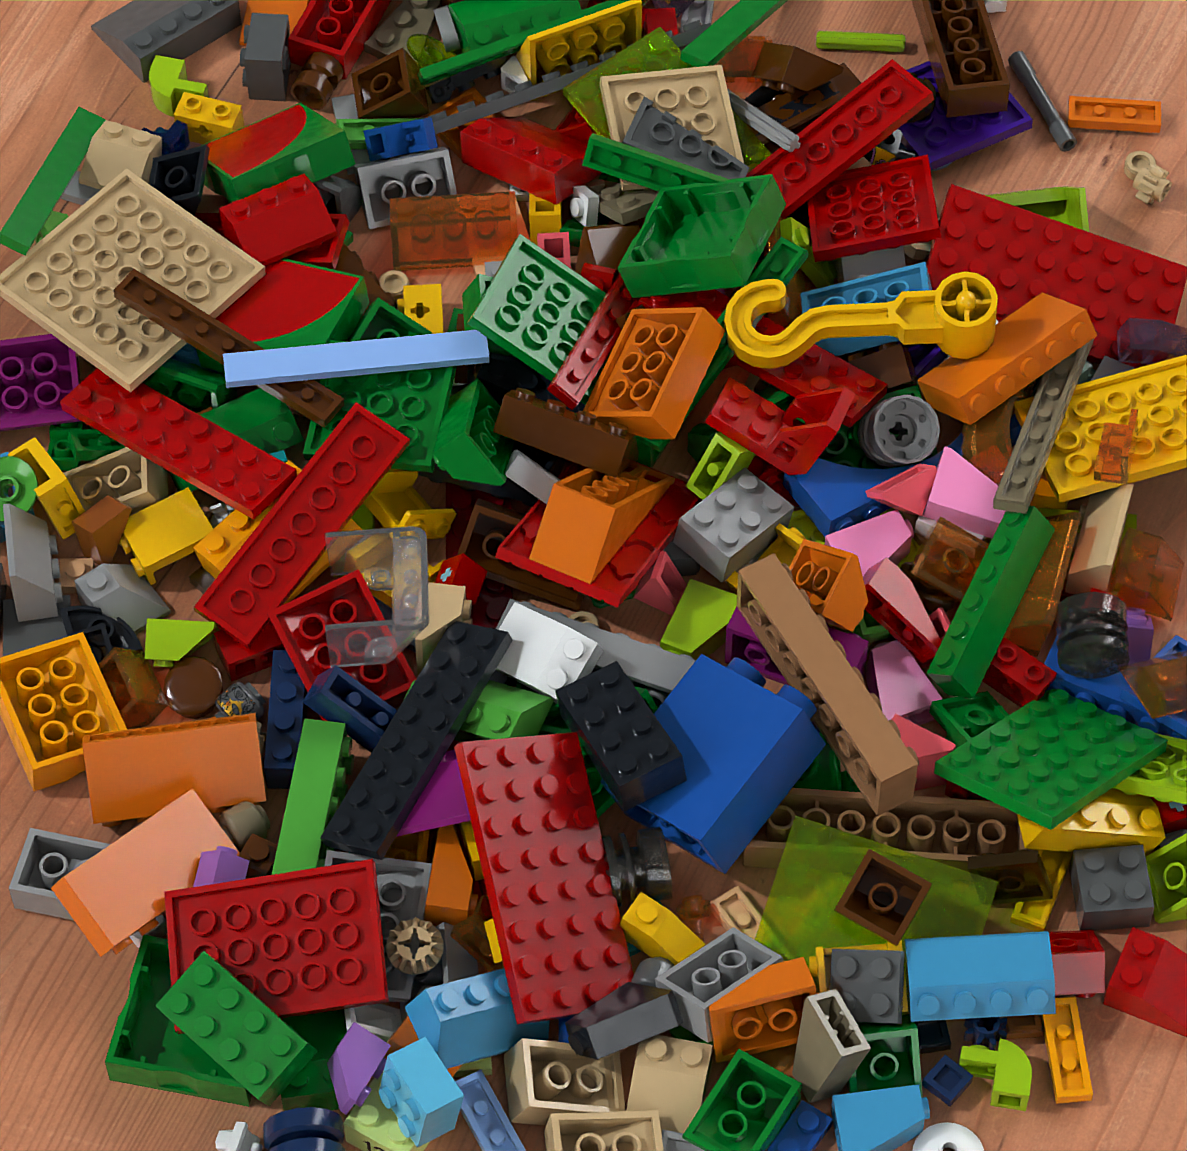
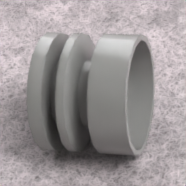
M901 395L878 401L861 417L857 433L860 447L866 457L877 465L892 468L920 462L929 456L938 443L940 426L938 416L931 405L920 397ZM892 428L894 431H898L899 436L890 435L889 429Z

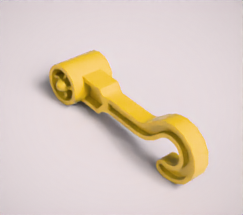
M964 271L952 274L944 279L936 290L902 291L895 300L890 302L838 304L811 308L797 317L781 333L768 336L757 332L752 326L753 321L763 313L782 310L787 300L786 287L782 281L778 279H765L751 282L734 294L726 307L724 327L728 346L738 359L759 368L773 369L786 366L801 357L808 349L822 339L865 336H893L899 339L903 345L936 343L944 353L953 358L969 359L978 357L987 351L994 341L998 297L995 287L987 278L977 273Z

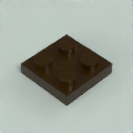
M1021 849L1011 853H983L980 856L968 857V871L983 905L1053 899V887L1038 850Z

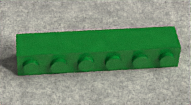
M1029 506L1027 514L1011 511L1005 512L927 671V674L948 696L975 697L1055 531V528L1035 506Z

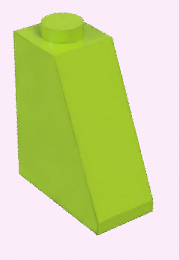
M690 579L661 638L660 647L663 650L678 655H689L695 660L701 654L708 657L726 642V627L736 609L737 595Z

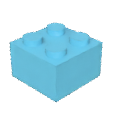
M423 1037L387 1055L379 1088V1096L384 1106L388 1109L392 1108L396 1114L398 1125L406 1138L411 1137L418 1148L455 1129L464 1094L427 1038Z

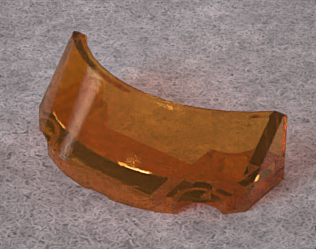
M1037 379L972 425L967 423L963 425V443L961 445L963 458L998 486L1013 451L1010 438V418L1015 411L1014 404L1016 401L1030 398V392Z

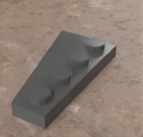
M644 96L622 143L727 179L744 178L747 176L750 167L719 146L715 145L712 147L703 141L702 135L694 129L688 131L676 122V117L667 111L663 114L652 106L653 102Z

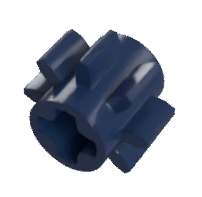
M1007 1018L965 1019L964 1026L968 1030L965 1031L964 1041H972L974 1045H983L995 1051L996 1042H999L1000 1038L1005 1040L1007 1038V1033L1003 1030L1006 1028Z

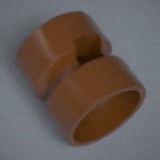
M313 52L309 55L301 69L302 71L299 72L290 89L293 98L298 103L301 102L312 110H321L325 108L333 94V90H335L344 75V69L340 62L331 55L323 52Z

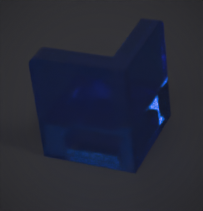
M176 120L169 130L158 127L153 132L147 128H142V131L162 137V156L186 150L190 145L187 124Z

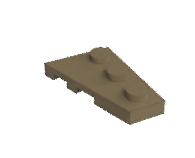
M403 0L364 43L365 52L381 59L404 48L418 63L420 56H423L428 35L432 32L436 22L433 9L441 7V0Z
M602 179L591 180L586 184V187L599 196L598 212L622 225L644 218L659 191L650 188L622 191L620 183Z

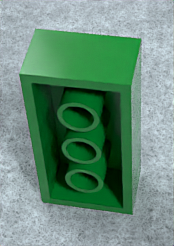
M205 951L198 956L155 1005L254 1097L269 1107L318 1052L223 965Z

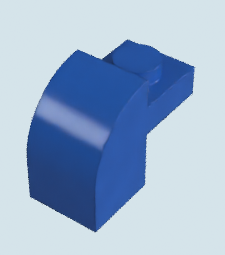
M432 117L363 131L370 161L438 148Z

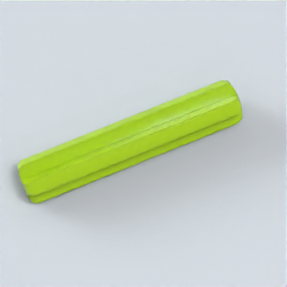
M818 31L816 35V47L818 49L904 52L906 38L903 34Z

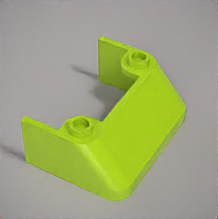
M1063 186L985 195L1089 232L1086 190L1084 187Z

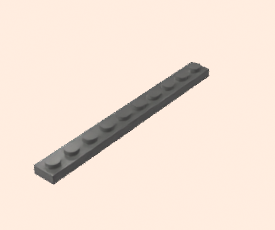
M700 20L683 25L684 32L673 35L672 30L655 35L656 42L645 45L644 40L627 45L628 52L617 55L616 50L599 55L600 62L589 65L588 61L585 60L571 65L572 72L561 75L560 71L557 70L543 75L544 82L532 85L531 80L513 86L515 89L513 93L504 95L501 90L485 96L487 101L485 103L475 105L473 100L456 106L458 109L457 113L447 116L446 111H442L428 117H432L435 134L687 45L710 27L711 23L701 25Z

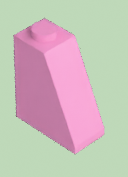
M945 446L937 466L936 477L923 516L992 539L1006 511L993 508V499L998 485L952 448Z
M898 509L826 535L824 545L857 555L862 576H864L869 568L886 557L892 563L898 565L910 553L914 531L909 520H904Z
M898 640L890 643L882 642L876 645L871 650L866 665L868 692L870 694L874 693L880 700L882 712L888 721L893 718L895 713L917 725L934 720L933 716L929 713L932 701L942 700V697L908 649Z

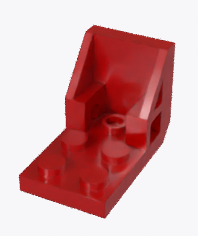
M729 377L713 404L705 423L788 475L807 474L837 434L855 393L845 387L799 394L787 410L784 411L773 402L764 399L750 390L746 385ZM796 418L803 419L805 421V424Z

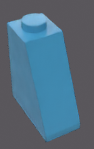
M919 1085L832 1095L831 1115L838 1151H893L917 1137L923 1131L925 1119H930L929 1102L927 1097L921 1098Z

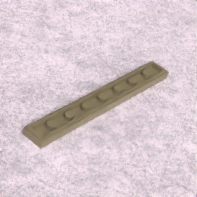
M1094 339L1043 374L994 496V509L1027 514Z

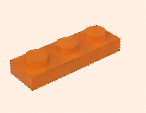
M1069 96L1067 125L1070 128L1160 133L1161 102Z

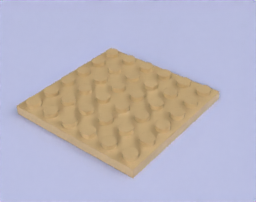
M126 168L27 252L26 256H21L0 274V297L131 393L187 344L181 338L114 297V289L133 269L141 272L213 318L218 317L259 281L266 272L265 266Z

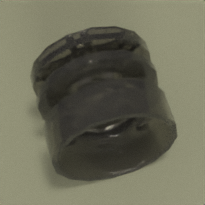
M1087 592L1067 597L1058 604L1055 610L1056 632L1059 637L1057 640V660L1060 669L1078 678L1094 679L1117 674L1127 667L1130 661L1129 639L1126 633L1128 630L1127 608L1120 598L1108 593Z
M660 826L637 830L636 846L634 847L629 846L624 832L617 835L618 849L616 850L614 849L610 834L602 836L605 851L604 861L608 862L609 866L606 874L611 878L612 894L617 900L618 908L622 907L621 891H625L629 906H631L637 898L638 888H643L644 894L656 902L672 899L673 890L670 864L664 835Z

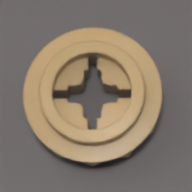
M417 917L407 921L401 920L399 925L390 930L386 943L387 955L392 965L399 971L411 975L423 974L433 969L440 961L444 949L440 931L430 921L420 920ZM414 933L417 934L419 942L425 944L424 947L418 948L415 959H413L410 948L404 947L405 943H411Z

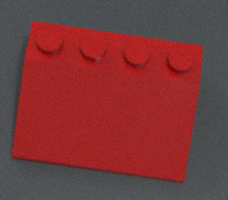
M525 117L480 118L460 131L462 163L555 205L573 194L575 186L586 185L603 173L582 166L587 144Z
M359 569L267 612L307 693L319 674L336 665L393 708H397L402 704L412 682L416 680ZM320 716L322 721H327L322 716Z

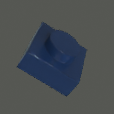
M944 1055L923 1078L922 1086L951 1107L973 1082V1075L947 1055Z

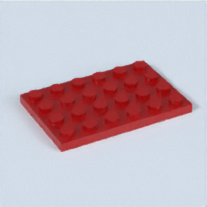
M373 859L164 892L171 987L198 956L205 951L281 1018L389 1002L376 863ZM174 1024L175 1032L183 1034L184 1032Z

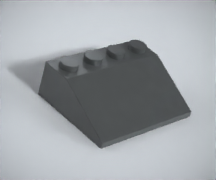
M133 0L91 25V29L145 83L149 80V71L155 55L183 60L242 25L239 0Z

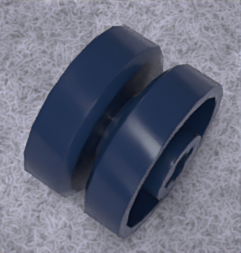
M316 1107L295 1108L275 1114L263 1123L264 1147L267 1151H345V1148L341 1145L344 1140L343 1119L338 1113L329 1109Z

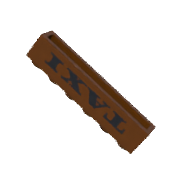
M842 63L840 66H843L844 69L841 74L810 91L795 90L794 94H778L770 102L756 108L797 135L859 86L861 82L846 64ZM737 118L734 120L745 165L750 166L773 154L780 148L775 142L741 119Z

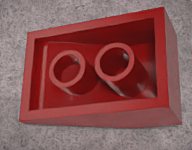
M1132 927L1109 981L1103 1004L1187 1037V954L1163 938Z

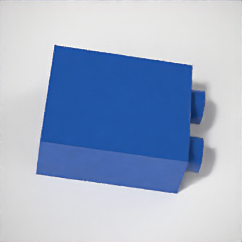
M701 654L654 713L659 723L682 754L687 781L627 811L623 810L605 781L602 779L600 782L626 816L726 874L826 743L810 721L817 711L816 706L799 690L785 684L777 694H774L763 688L766 684L765 678L746 661L734 657L725 667Z

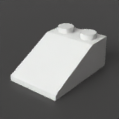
M514 602L499 630L509 632L513 641L495 670L541 695L553 698L554 702L558 704L555 691L591 674L603 650L597 642L572 628Z

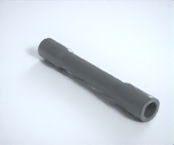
M1023 51L1013 53L1008 58V62L1049 127L1051 135L1061 151L1071 150L1077 144L1076 138L1067 123L1059 115L1038 80L1036 72Z

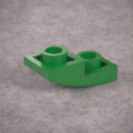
M82 421L50 425V443L47 453L61 471H69L80 466L81 461L74 460L68 442L69 430L86 429V423Z

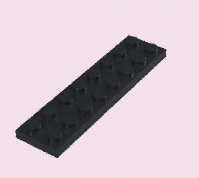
M455 621L446 629L320 837L325 846L383 860L513 640L509 632Z

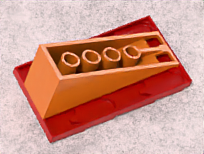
M571 461L558 478L561 480L553 484L547 504L540 499L535 503L498 546L495 557L508 563L512 562V565L534 574L543 575L542 577L568 588L573 587V590L600 601L604 600L605 603L618 608L636 588L639 580L656 562L660 552L674 539L680 517L701 502L702 499L686 487L687 482L636 461L617 478Z

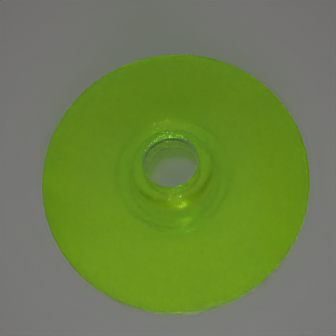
M413 34L406 42L409 53L421 68L457 56L453 51L446 53L444 44L428 35Z

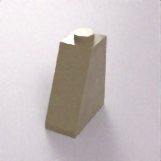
M837 989L807 996L804 1000L792 1075L795 1080L802 1083L801 1090L808 1103L830 1098L832 1095H838L871 1049Z

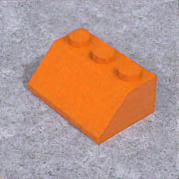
M803 539L789 567L793 575V582L798 589L802 588L805 590L810 599L811 608L816 615L820 614L827 624L853 632L863 619L864 609L868 603L858 556L851 552Z

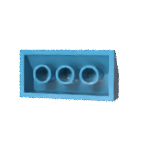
M926 262L800 293L802 314L811 308L825 305L885 303L895 300L902 291L932 290ZM893 336L827 338L818 341L815 345L835 356L855 351H864L867 348L889 342H898L899 339Z
M1048 931L904 939L907 1001L911 1022L1056 1014L1055 979Z
M504 968L426 988L405 1006L418 1039L427 1038L446 1069L505 1053L522 1038L547 1040L549 1038L550 1020L517 1025Z

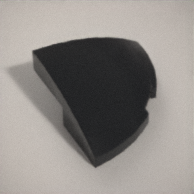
M70 606L59 609L67 637L81 632L84 633L100 671L126 661L143 651L135 632L120 617H117L116 621L102 614L101 608L93 606Z

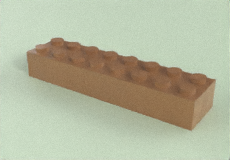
M773 553L738 570L737 608L787 683L799 690L814 703L817 711L812 716V720L875 814L879 816L913 799L915 783L917 782V767L919 765L915 751L910 746H905L901 740L900 731L893 720L888 721L883 714L880 700L874 693L870 694L864 686V679L859 669L855 666L851 667L847 661L842 644L838 640L834 641L828 633V626L824 618L820 614L816 615L812 610L810 599L805 590L797 588L793 582V575L786 563L781 564Z
M792 788L744 849L743 866L855 874L868 849H871L921 878L973 881L968 871V857L980 856L983 853H1011L1027 848L1024 847L1017 813L992 801L914 796L913 799L877 816L861 792Z

